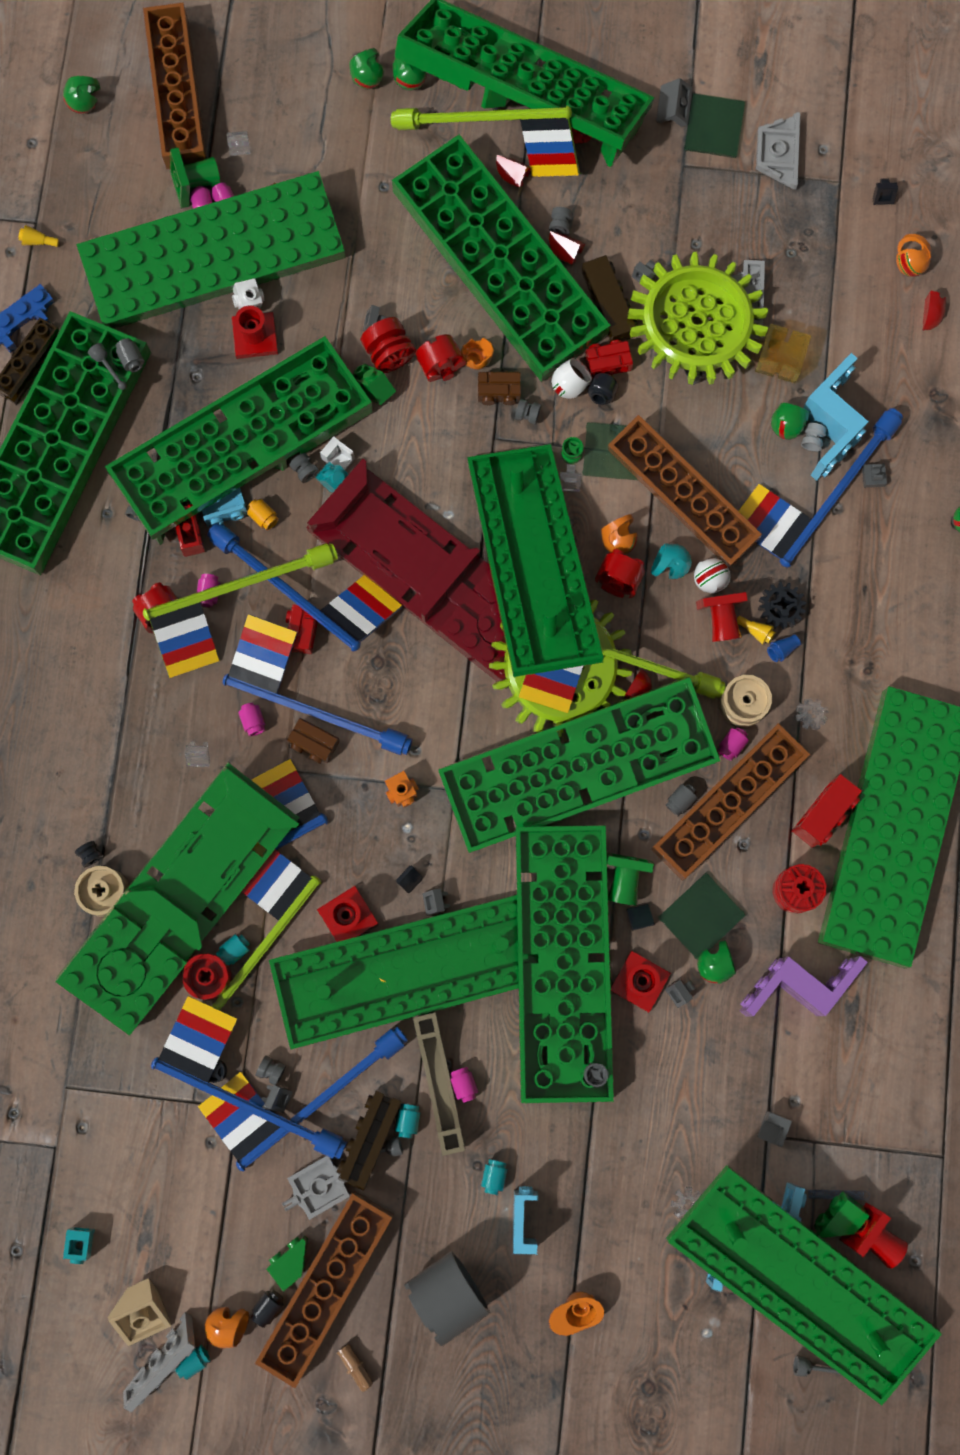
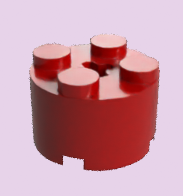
M443 334L435 337L437 341L430 343L428 340L416 351V358L429 382L439 379L448 381L454 377L455 371L466 364L453 337L450 334Z
M613 549L612 553L606 554L595 577L596 583L600 581L602 583L601 588L609 594L623 598L624 595H630L629 598H633L644 577L645 570L643 567L645 563L640 559H632L626 556L621 550Z
M158 582L146 593L134 597L132 600L134 604L133 611L146 631L154 633L150 621L146 620L143 616V610L177 600L178 598L169 586Z
M196 955L184 967L183 985L191 996L198 999L213 1000L219 998L232 981L230 967L216 955ZM205 972L211 973L210 981L203 980L205 979Z

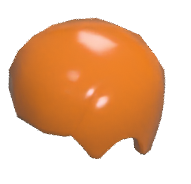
M472 338L464 344L461 353L466 361L465 366L475 370L488 366L494 353L492 343L486 338H482L480 341H475Z

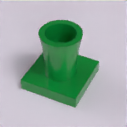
M179 148L170 149V174L181 208L189 207V192L191 188L214 187L220 183L218 167L214 157L184 165Z
M607 852V865L616 866L608 900L621 904L638 905L640 871L652 873L653 862L647 859Z

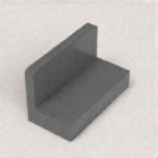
M681 78L661 86L656 119L659 124L673 120L681 127L688 125L693 88Z

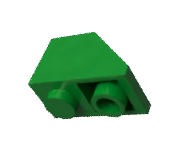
M367 364L358 366L352 374L368 398L379 405H382L396 392L382 371Z
M842 1191L839 1196L837 1195L832 1199L830 1207L825 1213H821L817 1217L814 1228L821 1238L852 1235L860 1229L870 1216L861 1204Z
M297 1236L287 1244L289 1249L285 1253L281 1254L279 1251L268 1260L270 1265L266 1270L282 1291H285L304 1274L308 1238L306 1236L302 1239Z

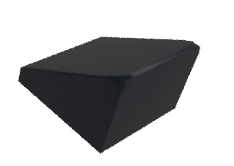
M409 865L396 879V882L407 893H411L423 880V877L412 865Z
M648 904L626 909L632 931L655 925Z

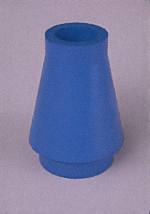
M796 635L771 642L767 648L768 655L774 662L783 661L801 645V642Z

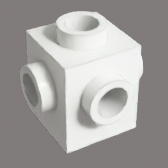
M255 278L234 284L232 299L235 308L241 309L249 305L261 308L264 294L261 288L258 289Z

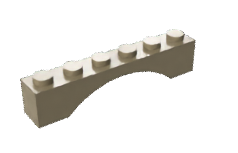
M432 1013L414 1017L415 1030L426 1073L442 1156L465 1151L437 1015Z

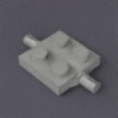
M325 1156L287 1178L293 1188L294 1196L282 1202L283 1207L286 1206L284 1208L286 1211L299 1205L304 1209L310 1220L351 1196L345 1183L338 1179L340 1175L336 1173L338 1168L330 1157Z

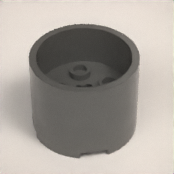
M453 1251L404 1284L405 1288L410 1289L412 1292L408 1297L426 1328L428 1327L432 1333L435 1332L437 1336L434 1338L442 1347L490 1314L489 1307L479 1288Z

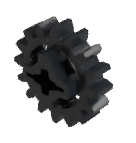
M779 582L777 588L771 584L769 590L765 589L762 593L765 597H760L759 599L762 605H759L758 610L764 611L760 617H767L766 624L774 623V629L781 625L782 629L785 630L787 624L791 628L794 627L795 621L799 623L802 619L800 615H804L806 610L802 609L806 602L801 601L804 594L796 593L798 587L792 590L790 588L791 583L783 587L782 582ZM776 594L775 600L769 602V598ZM796 610L795 614L788 618L789 612Z

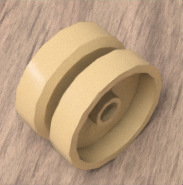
M741 675L734 678L726 686L720 697L719 708L723 717L730 724L737 727H750L756 725L768 713L772 705V694L769 686L761 678L754 675Z
M95 866L87 869L79 876L75 884L74 895L77 904L84 911L92 915L105 917L129 887V883L122 873L107 866ZM105 888V893L101 895V890Z

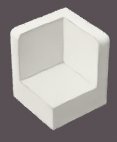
M335 437L320 452L324 462L340 465L344 470L355 460L354 452Z

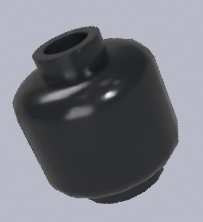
M609 373L596 374L588 388L591 400L598 405L611 403L618 390V382Z

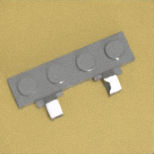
M744 260L743 272H738L737 275H732L731 277L738 282L744 276L750 274L752 278L744 289L747 294L762 290L761 299L752 303L753 309L764 308L765 261ZM763 318L754 319L753 324L763 325ZM751 334L750 339L762 343L763 336Z

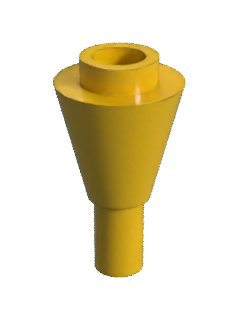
M28 225L20 228L18 239L22 241V246L46 244L58 247L59 239L46 236Z
M740 615L737 618L738 624L746 628L762 645L766 642L770 643L776 633L773 631L774 626L755 621L751 622Z

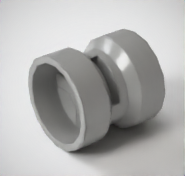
M808 423L805 428L806 436L803 437L801 446L809 451H821L823 447L822 439L826 436L827 428L818 423Z

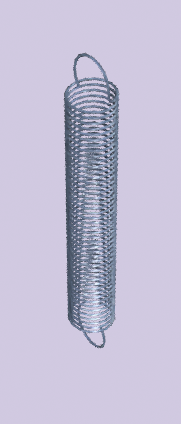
M812 1190L813 1195L811 1197L809 1195V1198L820 1199L822 1197V1199H827L829 1197L833 1199L838 1195L839 1191L842 1192L843 1190ZM820 1191V1195L817 1197L816 1193ZM825 1191L828 1192L826 1197L823 1195ZM832 1191L835 1192L833 1197H831ZM849 1191L848 1195L852 1197L854 1191ZM856 1191L854 1200H863V1198H859L861 1191Z

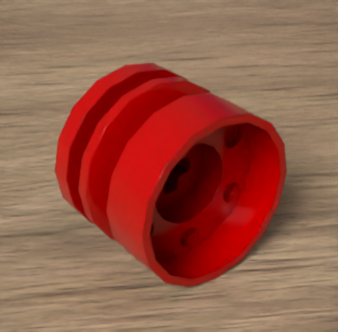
M396 317L385 318L374 323L360 338L366 352L371 355V361L375 364V368L383 373H389L401 368L416 353V348L411 343V339L405 336V329Z
M798 864L785 869L776 877L772 893L775 902L781 909L788 913L800 914L813 910L822 903L826 895V882L818 869L810 865ZM803 884V888L806 891L800 893V889L797 886Z

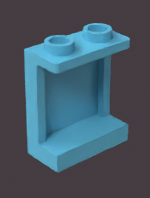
M241 488L202 510L207 526H213L216 523L222 525L224 521L231 519L233 521L240 520L244 515H247V508Z
M519 1186V1190H514L513 1254H537L536 1239L523 1238L524 1201L538 1200V1193L533 1191V1187Z

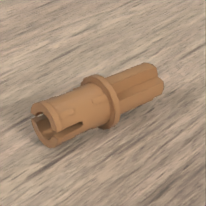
M347 1344L336 1352L348 1370L346 1373L351 1374L362 1392L369 1389L373 1382L362 1366L363 1361L360 1362L350 1345Z

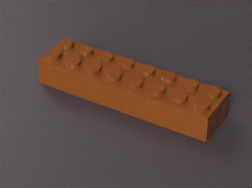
M184 3L143 8L161 152L166 169H170V149L179 148L184 165L206 160L190 30Z
M637 415L608 444V451L711 552L722 560L729 569L761 538L762 534L641 416Z
M778 723L651 850L683 881L810 754Z
M356 1191L351 1194L257 1358L256 1365L296 1388L394 1214Z

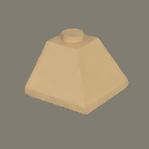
M149 1278L127 1288L108 1316V1321L127 1346L171 1327V1322L160 1294Z

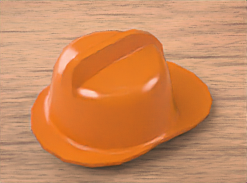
M575 1292L567 1298L566 1303L558 1306L551 1313L549 1318L550 1328L558 1335L568 1336L599 1324L604 1316V1308L599 1301L594 1299L593 1295L586 1292Z

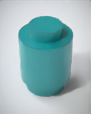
M235 933L219 947L220 950L216 954L228 966L231 963L234 965L250 951L248 948L250 942L243 934L238 936Z
M401 1104V1108L398 1109L395 1132H399V1137L412 1139L413 1134H418L421 1114L418 1112L419 1106Z
M489 1159L488 1165L485 1164L481 1187L485 1188V1193L498 1195L499 1191L503 1192L508 1171L506 1169L507 1163Z
M203 1345L195 1346L193 1352L178 1364L175 1372L179 1378L184 1377L188 1380L207 1367V1363L211 1359Z

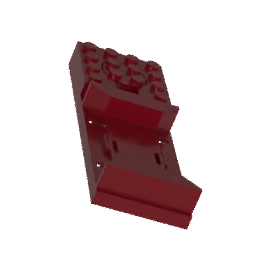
M362 459L307 522V531L323 544H333L339 557L398 601L403 608L496 682L505 680L504 669L494 670L489 668V663L494 661L504 662L505 651L493 648L491 646L492 642L502 641L506 644L504 631L500 627L502 622L490 566L480 557V550L478 548L469 549L372 473L367 468L366 460ZM389 496H392L396 501L389 507L384 502ZM352 541L357 546L347 555L342 550ZM449 542L455 546L450 554L444 550ZM411 588L416 594L407 603L402 597Z

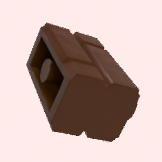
M478 372V402H482L483 405H494L495 402H503L504 405L511 406L520 401V372Z
M302 718L298 719L287 739L288 743L291 744L290 748L299 754H302L303 751L310 754L309 759L318 764H321L322 761L328 763L340 742L338 737Z

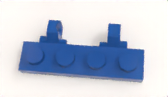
M41 284L0 313V345L3 344L10 353L17 349L9 338L13 335L12 333L35 318L38 320L41 317L49 322L44 313L47 312V308L55 303V301Z

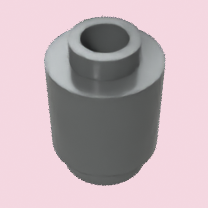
M130 338L120 340L116 344V353L124 369L131 372L139 371L144 364V359L136 343Z
M688 783L686 786L681 784L667 799L668 802L665 806L679 817L681 813L684 814L698 799L695 795L697 791Z

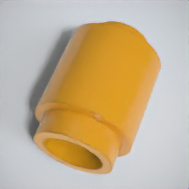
M254 499L247 507L249 509L247 514L262 529L265 528L268 531L279 521V518L276 516L277 513L263 499Z

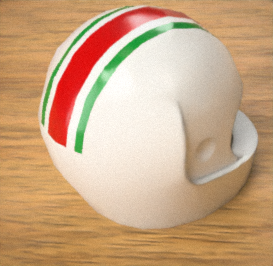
M571 358L554 371L552 387L559 396L573 399L587 388L592 380V376L582 362ZM572 366L582 373L584 380L575 373Z
M717 558L699 562L694 571L696 586L707 593H717L725 589L731 579L727 565Z

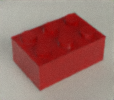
M841 774L829 782L791 832L812 848L827 843L834 834L831 830L840 826L846 819L847 815L844 813L853 809L861 798L858 795L862 790Z

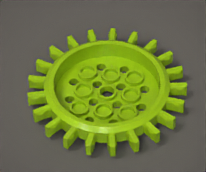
M693 252L690 266L682 267L681 261L676 254L673 255L671 260V266L674 270L667 272L659 262L655 264L653 271L660 278L657 282L643 274L640 284L649 290V294L646 295L635 290L633 291L631 300L643 304L644 309H629L628 319L642 320L643 325L631 328L630 336L646 335L648 341L639 345L638 353L641 355L654 349L658 355L653 359L651 365L653 369L660 366L664 360L672 364L669 370V379H673L677 375L679 368L689 370L687 378L688 384L693 385L697 377V371H706L707 380L710 385L714 384L716 379L714 369L720 367L728 379L733 378L735 370L730 362L734 359L745 369L749 366L751 360L742 352L744 348L756 354L760 352L762 344L750 339V335L765 337L768 327L753 323L754 319L766 318L768 308L753 309L752 303L759 301L763 292L758 290L750 294L746 293L744 288L750 283L752 278L750 274L744 276L738 282L731 277L734 274L736 263L732 262L729 264L726 271L723 272L715 268L718 263V255L713 254L708 266L699 265L698 253ZM701 291L704 295H699L698 292ZM673 298L676 302H671L670 299ZM716 301H721L723 304L719 305ZM689 308H693L695 311L691 312ZM665 315L667 318L662 319L660 316ZM693 317H699L702 319L703 323L700 325H696L692 322L691 319ZM711 317L714 321H709L707 318ZM683 324L686 328H680L679 325ZM726 327H731L732 331H728ZM698 334H703L704 338L698 337ZM674 341L676 345H671L669 342ZM720 343L723 347L720 348L716 344ZM688 351H694L695 354L691 355Z
M595 599L590 600L592 613H594L599 602ZM612 612L606 613L600 620L594 617L600 644L616 650L613 641L621 638L626 633L624 630H615L609 634L605 628L606 624L613 619L614 614ZM497 641L492 642L491 645L496 650L505 651L504 662L494 661L489 663V668L494 670L504 669L506 677L505 680L494 683L492 687L493 689L502 690L509 686L513 694L508 699H505L501 706L507 709L518 702L523 707V710L517 715L515 720L519 724L524 723L530 714L537 716L533 729L535 733L543 731L546 720L553 721L554 727L562 724L564 721H570L592 713L599 707L603 709L611 705L606 701L610 692L616 696H625L626 694L624 689L614 685L616 675L627 677L632 674V671L626 668L619 669L617 659L603 655V663L583 666L574 693L577 695V700L571 702L569 712L565 713L519 698L518 694L524 676L513 677L505 643ZM629 649L618 650L631 655V650ZM590 681L594 682V687L592 689H590L588 686V683ZM563 729L557 731L559 737L562 736Z

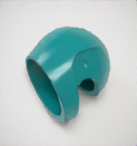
M663 544L653 562L651 574L657 577L669 567V579L674 580L684 577L692 565L689 551L679 544Z

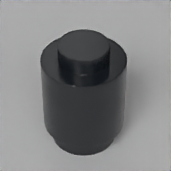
M275 1290L271 1292L265 1291L252 1309L253 1313L250 1315L252 1321L262 1328H265L267 1324L270 1325L284 1306L282 1302L283 1297Z

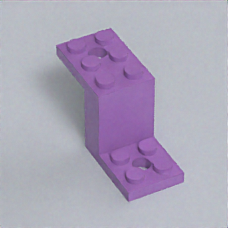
M861 956L851 957L849 960L846 958L838 967L840 970L836 977L832 976L824 986L790 957L775 959L768 967V970H770L769 974L765 977L762 976L754 985L756 988L754 993L751 995L747 994L741 1001L740 1005L743 1007L739 1011L746 1017L754 1016L779 985L815 1016H826L868 962Z

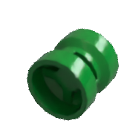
M576 437L567 438L562 445V459L568 464L578 463L582 458L583 443Z

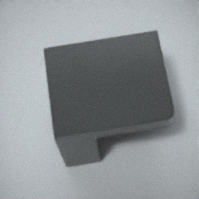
M766 1111L757 1136L760 1139L783 1147L792 1121Z

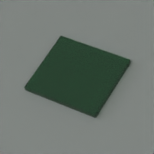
M693 93L684 150L736 158L745 101Z
M587 422L583 476L638 480L608 451V444L626 426Z
M705 873L658 918L694 958L698 960L705 949L709 951L746 914L714 882L710 875Z

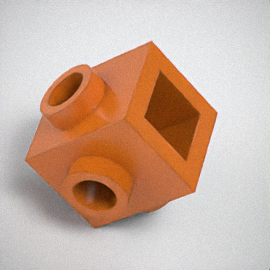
M405 771L385 780L389 790L385 793L391 804L395 802L398 807L402 805L404 808L415 802L414 798L417 797L415 791L419 789L413 778L408 779ZM405 789V792L399 793V790Z

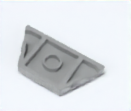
M800 112L794 113L793 117L783 120L781 118L772 124L763 125L757 131L756 170L792 189H796L798 185Z

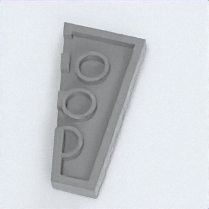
M184 1312L180 1317V1321H182L180 1326L176 1330L172 1328L167 1334L166 1338L168 1340L161 1350L157 1348L153 1352L148 1367H142L123 1391L124 1409L132 1412L138 1405H141L146 1397L154 1389H157L170 1373L176 1370L178 1364L193 1352L195 1348L192 1316Z

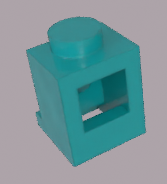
M328 462L315 478L329 492H334L349 474L340 465H333L331 462Z
M80 1227L67 1229L63 1259H70L72 1264H84V1261L90 1259L95 1229ZM78 1241L84 1243L83 1249L77 1247Z

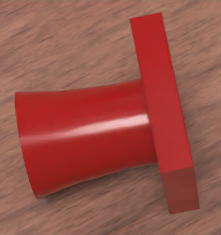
M249 305L242 307L235 316H232L236 359L278 354L273 312L263 313L258 307Z
M746 592L703 598L696 601L697 610L708 608L711 610L712 642L742 638L734 605L748 601Z
M353 886L317 909L336 942L358 937L378 925L377 920L356 886ZM344 911H348L350 913V917L348 919L342 918V914Z
M631 951L613 982L610 991L650 1013L671 973ZM640 977H644L646 979V984L644 986L638 983V979Z
M866 1202L863 1207L870 1217L855 1234L844 1235L839 1240L863 1257L868 1250L872 1251L888 1269L894 1268L905 1257L908 1243L886 1230L885 1226L891 1218Z

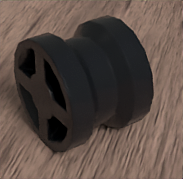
M89 841L75 850V854L81 858V864L84 868L93 865L103 857V854L97 851L95 841Z
M218 1060L209 1080L210 1083L220 1082L226 1077L227 1066L223 1061Z

